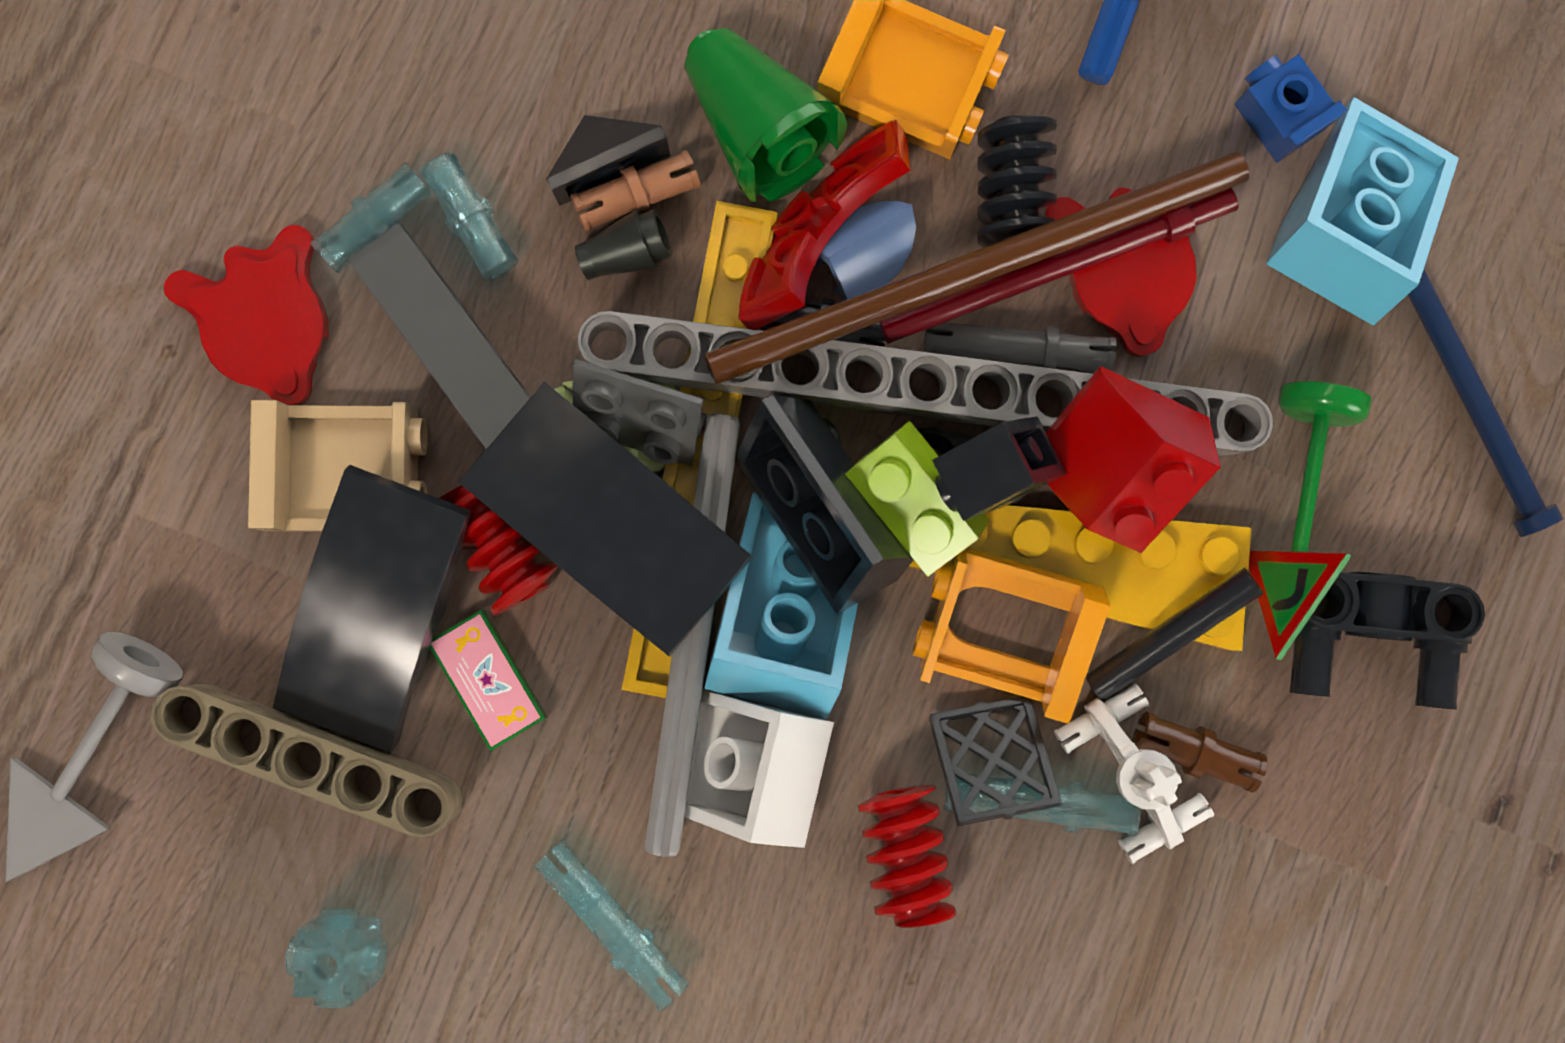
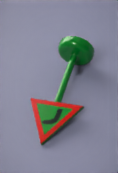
M1296 381L1285 383L1280 387L1278 402L1282 412L1292 419L1312 424L1291 552L1250 550L1249 555L1250 573L1264 593L1258 597L1274 655L1278 660H1282L1352 556L1347 553L1308 552L1329 426H1354L1365 421L1370 414L1371 396L1364 391L1349 386L1316 381Z

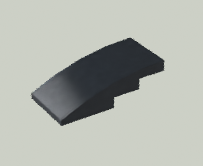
M545 381L459 481L461 485L669 657L753 558L752 555Z
M349 465L344 470L301 595L282 665L273 709L391 753L400 740L412 691L423 676L434 629L445 614L471 510L353 465Z

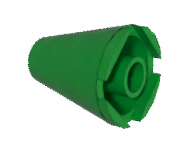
M729 28L705 30L698 34L690 43L687 49L688 55L684 62V70L736 182L750 201L756 202V194H762L768 202L779 200L798 190L816 176L825 166L818 158L829 143L838 150L844 140L848 124L842 110L830 99Z

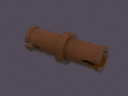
M1147 711L1140 717L1138 724L1146 727L1145 732L1135 728L1132 742L1138 750L1157 751L1167 756L1171 762L1182 765L1184 773L1196 778L1206 774L1240 786L1252 793L1257 791L1262 784V781L1252 777V774L1255 772L1265 776L1268 765L1265 754L1255 753L1219 740L1215 731L1202 726L1192 730L1156 717L1155 714Z

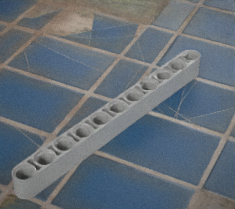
M607 311L598 312L590 316L582 324L578 334L579 350L587 363L655 384L764 398L777 395L810 400L812 404L990 427L1005 421L1038 416L1045 432L1048 431L1057 418L1045 416L1039 411L1035 397L1040 386H1047L1053 388L1059 394L1062 400V409L1058 415L1059 417L1093 375L1090 373L832 340L798 353L808 357L816 369L815 379L806 385L790 383L784 377L781 369V363L784 359L750 371L743 376L715 384L708 370L704 354L763 331ZM606 330L620 332L627 340L624 352L613 360H602L592 353L594 339L599 333ZM676 338L688 345L691 354L684 365L669 369L661 366L656 361L654 353L656 347L662 341ZM857 362L871 366L877 374L878 384L876 390L870 393L854 391L845 379L846 367ZM924 370L936 377L939 383V394L936 400L925 402L912 394L909 388V378L912 372ZM986 378L992 380L998 386L1001 400L996 409L988 410L976 403L972 392L976 379ZM1130 379L1208 416L1218 456H1230L1252 451L1262 446L1270 437L1273 428L1272 414L1267 404L1258 397L1244 393ZM1229 410L1236 412L1244 422L1245 431L1240 441L1233 440L1225 430L1224 419Z

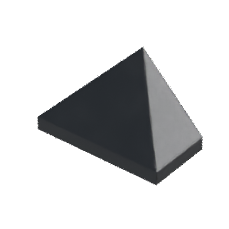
M584 115L546 180L561 206L572 201L570 196L572 193H579L622 177V169L634 166L635 170H639L671 155L667 136L661 125Z

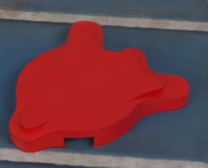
M1125 187L1117 188L1109 196L1108 200L1133 190ZM1058 197L1055 204L1049 205L1046 208L1043 216L1058 220L1086 208L1072 198ZM1189 236L1171 243H1167L1162 239L1070 274L1074 299L1084 314L1088 312L1097 322L1108 328L1107 331L1118 338L1123 349L1135 357L1149 356L1162 346L1167 328L1186 307L1193 294L1197 279L1196 260L1189 242Z
M289 225L283 228L276 236L272 245L267 249L256 250L242 246L229 248L223 257L226 275L220 281H212L186 270H178L168 276L163 288L165 296L171 302L192 314L199 328L201 344L211 364L222 375L236 383L263 391L272 400H277L286 405H302L311 396L312 375L318 365L314 361L321 351L324 337L327 339L329 337V320L324 303L314 289L310 278V263L316 247L315 238L309 230L300 225Z

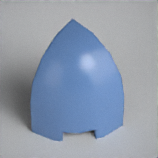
M895 200L874 202L861 206L847 218L826 244L817 259L816 265L818 266L823 262L829 265L838 285L835 288V292L843 301L887 285L900 273L912 251L916 223L912 204Z

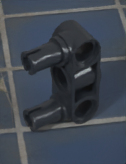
M1341 572L1326 593L1328 603L1325 611L1318 617L1312 614L1294 641L1289 693L1330 697L1334 640H1341V633L1345 632L1344 635L1399 641H1412L1414 639L1413 648L1420 649L1415 705L1457 710L1460 654L1468 653V644H1472V637L1480 630L1485 618L1484 604L1479 595L1470 587L1460 584L1416 580V577L1397 574ZM1442 597L1451 607L1450 622L1445 628L1438 624L1434 612L1437 602Z

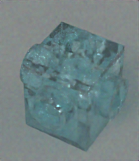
M326 909L320 911L319 916L299 928L297 936L291 937L286 953L287 975L294 976L293 997H314V1005L321 1008H344L352 1006L354 999H360L378 980L382 979L385 970L387 946L386 941L381 940L382 918L359 917V911L354 909ZM329 955L336 960L338 967H329Z

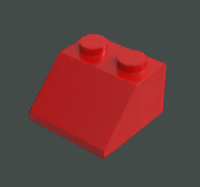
M1102 366L1096 370L1046 432L1067 472L1066 475L1047 485L1087 530L1139 553H1142L1221 468L1208 416Z

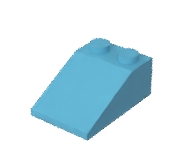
M1353 97L1346 105L1347 111L1338 119L1282 221L1266 264L1374 326L1419 285L1459 157Z
M753 492L739 544L753 558L729 585L704 689L827 719L842 689L858 603L839 614L835 613L757 493Z

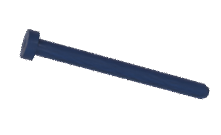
M1424 269L1419 285L1408 294V297L1521 518L1513 522L1519 536L1524 537L1539 532L1562 521L1564 518L1557 504L1546 507Z

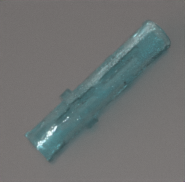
M971 774L972 776L976 777L977 779H978V777L980 776V775H976V774ZM989 776L985 784L1006 795L1015 779ZM955 777L963 803L972 786ZM1068 781L1066 787L1057 786L1062 802L1059 807L1014 815L1013 817L1062 824L1063 831L1078 833L1080 827L1127 833L1128 835L1135 836L1139 828L1141 808L1127 802L1121 794L1086 790L1083 783ZM1022 783L1013 801L1018 804L1039 801L1043 795ZM946 786L944 810L951 811L952 805ZM979 791L969 809L977 813L997 809L1000 804Z
M563 839L550 851L567 869V873L562 874L546 855L533 866V869L544 877L592 931L594 936L613 955V958L609 961L617 971L624 968L655 1004V1008L659 1012L663 1011L673 1000L657 983V978L661 977L678 997L686 990L690 982L687 978H683L651 942L655 938L654 934L647 927L641 931Z

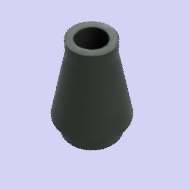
M636 209L588 241L575 245V253L584 276L587 280H592L600 276L660 268V261L672 257V248L658 212L653 209L641 214Z

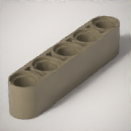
M202 683L169 688L157 697L152 706V726L158 736L168 743L406 835L419 838L432 836L454 822L461 812L463 802L461 790L456 782L445 774L214 685ZM189 697L198 703L201 710L200 723L194 730L186 725L181 713L183 704ZM246 720L255 723L261 733V743L255 753L247 750L241 743L240 730ZM305 742L315 746L320 753L321 766L316 775L306 773L299 765V750ZM363 765L375 769L381 778V790L376 798L367 797L362 794L357 786V773ZM419 789H430L440 798L442 810L438 820H426L417 812L415 797Z

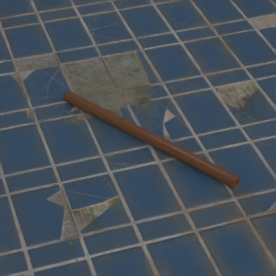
M1240 152L1231 153L704 354L708 370L715 384L730 380L1245 183L1249 180L1248 164Z

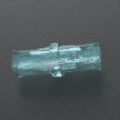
M446 153L428 162L420 173L436 195L447 215L445 220L447 228L452 235H459L480 270L483 279H494L512 269L519 260L516 254L512 252L492 218L494 213L492 205L487 198H480L466 176L456 154L452 153L450 155V153Z
M404 162L401 168L364 199L360 195L350 202L353 208L317 239L312 240L310 244L317 252H320L319 255L339 274L343 270L342 268L349 263L348 258L393 226L423 199L433 193L413 172L409 165Z

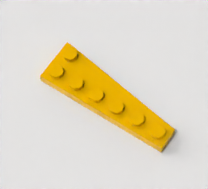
M1006 505L985 514L990 521L980 538L968 546L971 549L1102 586L1110 603L1106 619L1152 630L1245 567L1248 570L1251 528L1172 520L1142 553H1139L1087 530L1071 511ZM914 560L909 565L911 568L922 570ZM1246 606L1194 640V642L1224 650L1242 651Z

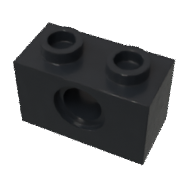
M1038 416L1001 422L932 460L939 473L935 478V482L942 500L951 511H958L963 521L1000 509L1067 474Z

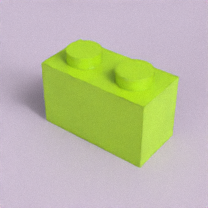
M909 420L862 457L845 475L928 577L978 540L990 520L983 514L963 521L958 511L953 512L947 507L938 492L935 478L939 473L932 460L939 456Z

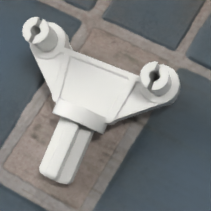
M1136 683L1108 699L1105 703L1099 698L1094 699L1084 705L1086 714L1054 730L1057 740L1063 741L1060 745L1067 754L1100 734L1119 763L1116 783L1120 794L1127 802L1141 809H1146L1148 812L1150 824L1145 825L1124 839L1118 840L1121 849L1125 850L1124 854L1131 864L1136 863L1137 860L1163 846V844L1169 850L1184 842L1181 833H1185L1206 819L1214 817L1212 808L1206 806L1209 803L1200 792L1171 810V804L1178 800L1175 795L1178 784L1182 783L1174 764L1167 756L1157 751L1138 750L1136 745L1131 742L1119 726V722L1143 708L1149 707L1147 698L1140 696L1144 693Z

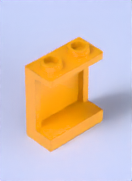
M854 0L819 77L817 91L834 102L845 115L875 128L897 120L906 133L908 142L950 160L958 141L970 146L985 110L974 106L982 86L984 85L994 90L1009 54L999 50L1006 30L994 25L991 34L985 35L906 0Z

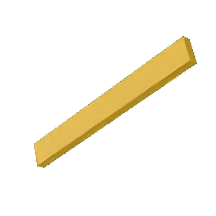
M716 201L693 322L747 329L738 319L744 282L753 259L756 257L762 259L771 247L774 238V231L771 230V227L777 220L778 212ZM689 347L687 350L685 363L688 361L691 354ZM680 387V392L703 399L701 412L706 413L707 416L709 414H724L739 419L743 395ZM704 429L701 437H697L692 467L677 462L665 464L662 479L692 505H694ZM634 628L622 690L666 698L672 655L670 657L667 656Z

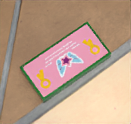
M485 610L478 611L432 639L431 651L490 751L548 718Z

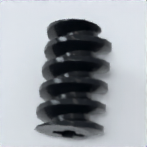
M1037 115L1007 116L983 127L978 132V146L985 151L978 157V170L985 175L978 182V195L987 200L977 207L978 220L987 225L977 232V243L983 248L1056 220L1039 215L1040 208L1055 204L1057 201L1056 194L1039 190V184L1054 180L1057 177L1056 169L1039 165V159L1056 154L1057 145L1039 140V135L1056 130L1057 120Z

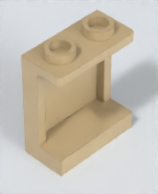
M251 400L248 528L267 532H322L343 472L349 465L427 494L425 482L418 480V456L426 455L428 448V426L426 419L419 418V409L407 402H393L392 406L286 405L277 400Z

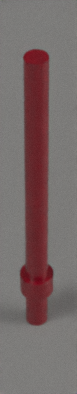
M1229 188L881 321L879 324L887 344H890L1164 239L1167 243H1171L1195 233V226L1237 211L1239 207L1237 196L1234 190Z

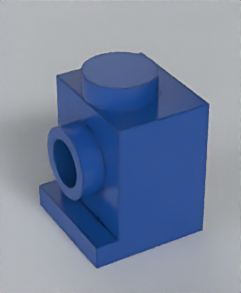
M1300 54L1284 64L1275 55L1253 70L1245 78L1250 88L1234 104L1276 163L1326 130L1347 111L1341 101L1335 103ZM1283 91L1285 92V94L1288 96V98L1291 100V102H1292L1293 104L1289 103V102L1285 99L1284 94H1283Z

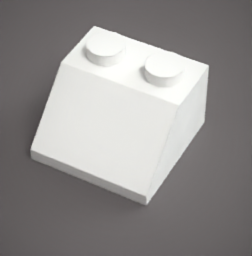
M703 689L684 817L750 843L805 848L834 722Z

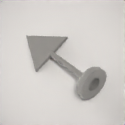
M105 632L100 634L93 646L91 659L97 670L115 685L55 785L51 784L16 757L11 758L5 883L112 829L70 798L68 794L130 692L146 697H158L167 689L178 687L183 678V670L165 652L150 643L123 633Z

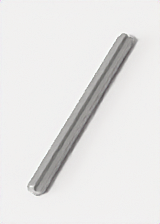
M709 414L705 422L693 506L725 532L740 422L734 416ZM714 605L672 654L645 840L646 852L656 856L673 857L680 850Z

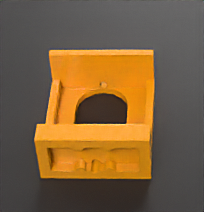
M967 547L956 555L951 563L947 562L936 571L930 597L938 599L939 603L933 622L925 619L921 620L912 650V656L921 658L920 680L930 683L933 671H938L1042 702L1044 717L1069 724L1110 609V603L1104 587ZM985 587L1068 611L1050 666L969 643L957 637L951 630L949 621L958 594L968 588Z

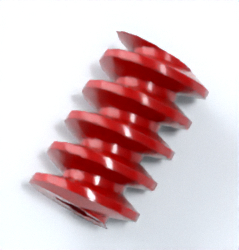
M459 485L439 497V499L471 510L461 550L478 548L467 560L466 566L469 571L490 570L479 583L478 588L482 594L502 592V595L490 608L493 615L508 611L550 587L546 580L559 566L553 561L536 563L534 558L540 550L529 541H525L521 534L463 485Z
M935 785L910 786L880 792L857 805L858 812L877 815L878 822L862 830V837L882 842V848L866 855V862L886 867L885 874L870 881V888L890 892V899L875 906L874 913L875 915L893 917L897 927L914 928L930 926L950 920L957 915L954 905L940 901L949 896L953 891L950 880L934 876L945 870L949 865L945 854L930 850L944 840V833L940 828L924 825L940 814L937 803L920 800V798L935 790Z

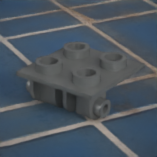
M577 359L573 363L572 405L620 445L642 451L647 457L659 463L673 464L677 462L692 467L697 437H701L707 414L701 412L703 399Z

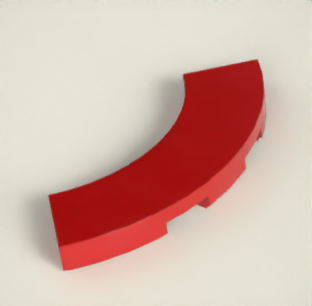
M897 120L890 121L874 130L831 161L830 166L834 172L810 194L800 191L772 225L771 230L774 231L776 236L766 255L762 259L760 257L753 259L740 298L738 319L747 329L757 330L804 307L807 285L812 270L834 233L870 197L894 180L911 171L907 135Z

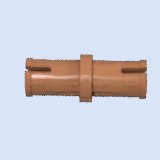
M681 151L678 155L637 171L634 166L627 167L621 170L622 177L579 193L570 194L576 212L596 204L602 205L579 215V220L585 233L591 231L592 228L627 215L636 209L642 214L651 211L650 205L692 189L701 188L696 170L676 178L670 177L691 168L690 165L694 164L688 151Z

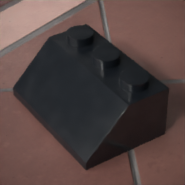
M771 395L761 400L735 456V461L835 613L839 614L898 581L914 559L845 475L854 464L842 448L835 426L828 419L821 417L810 400Z

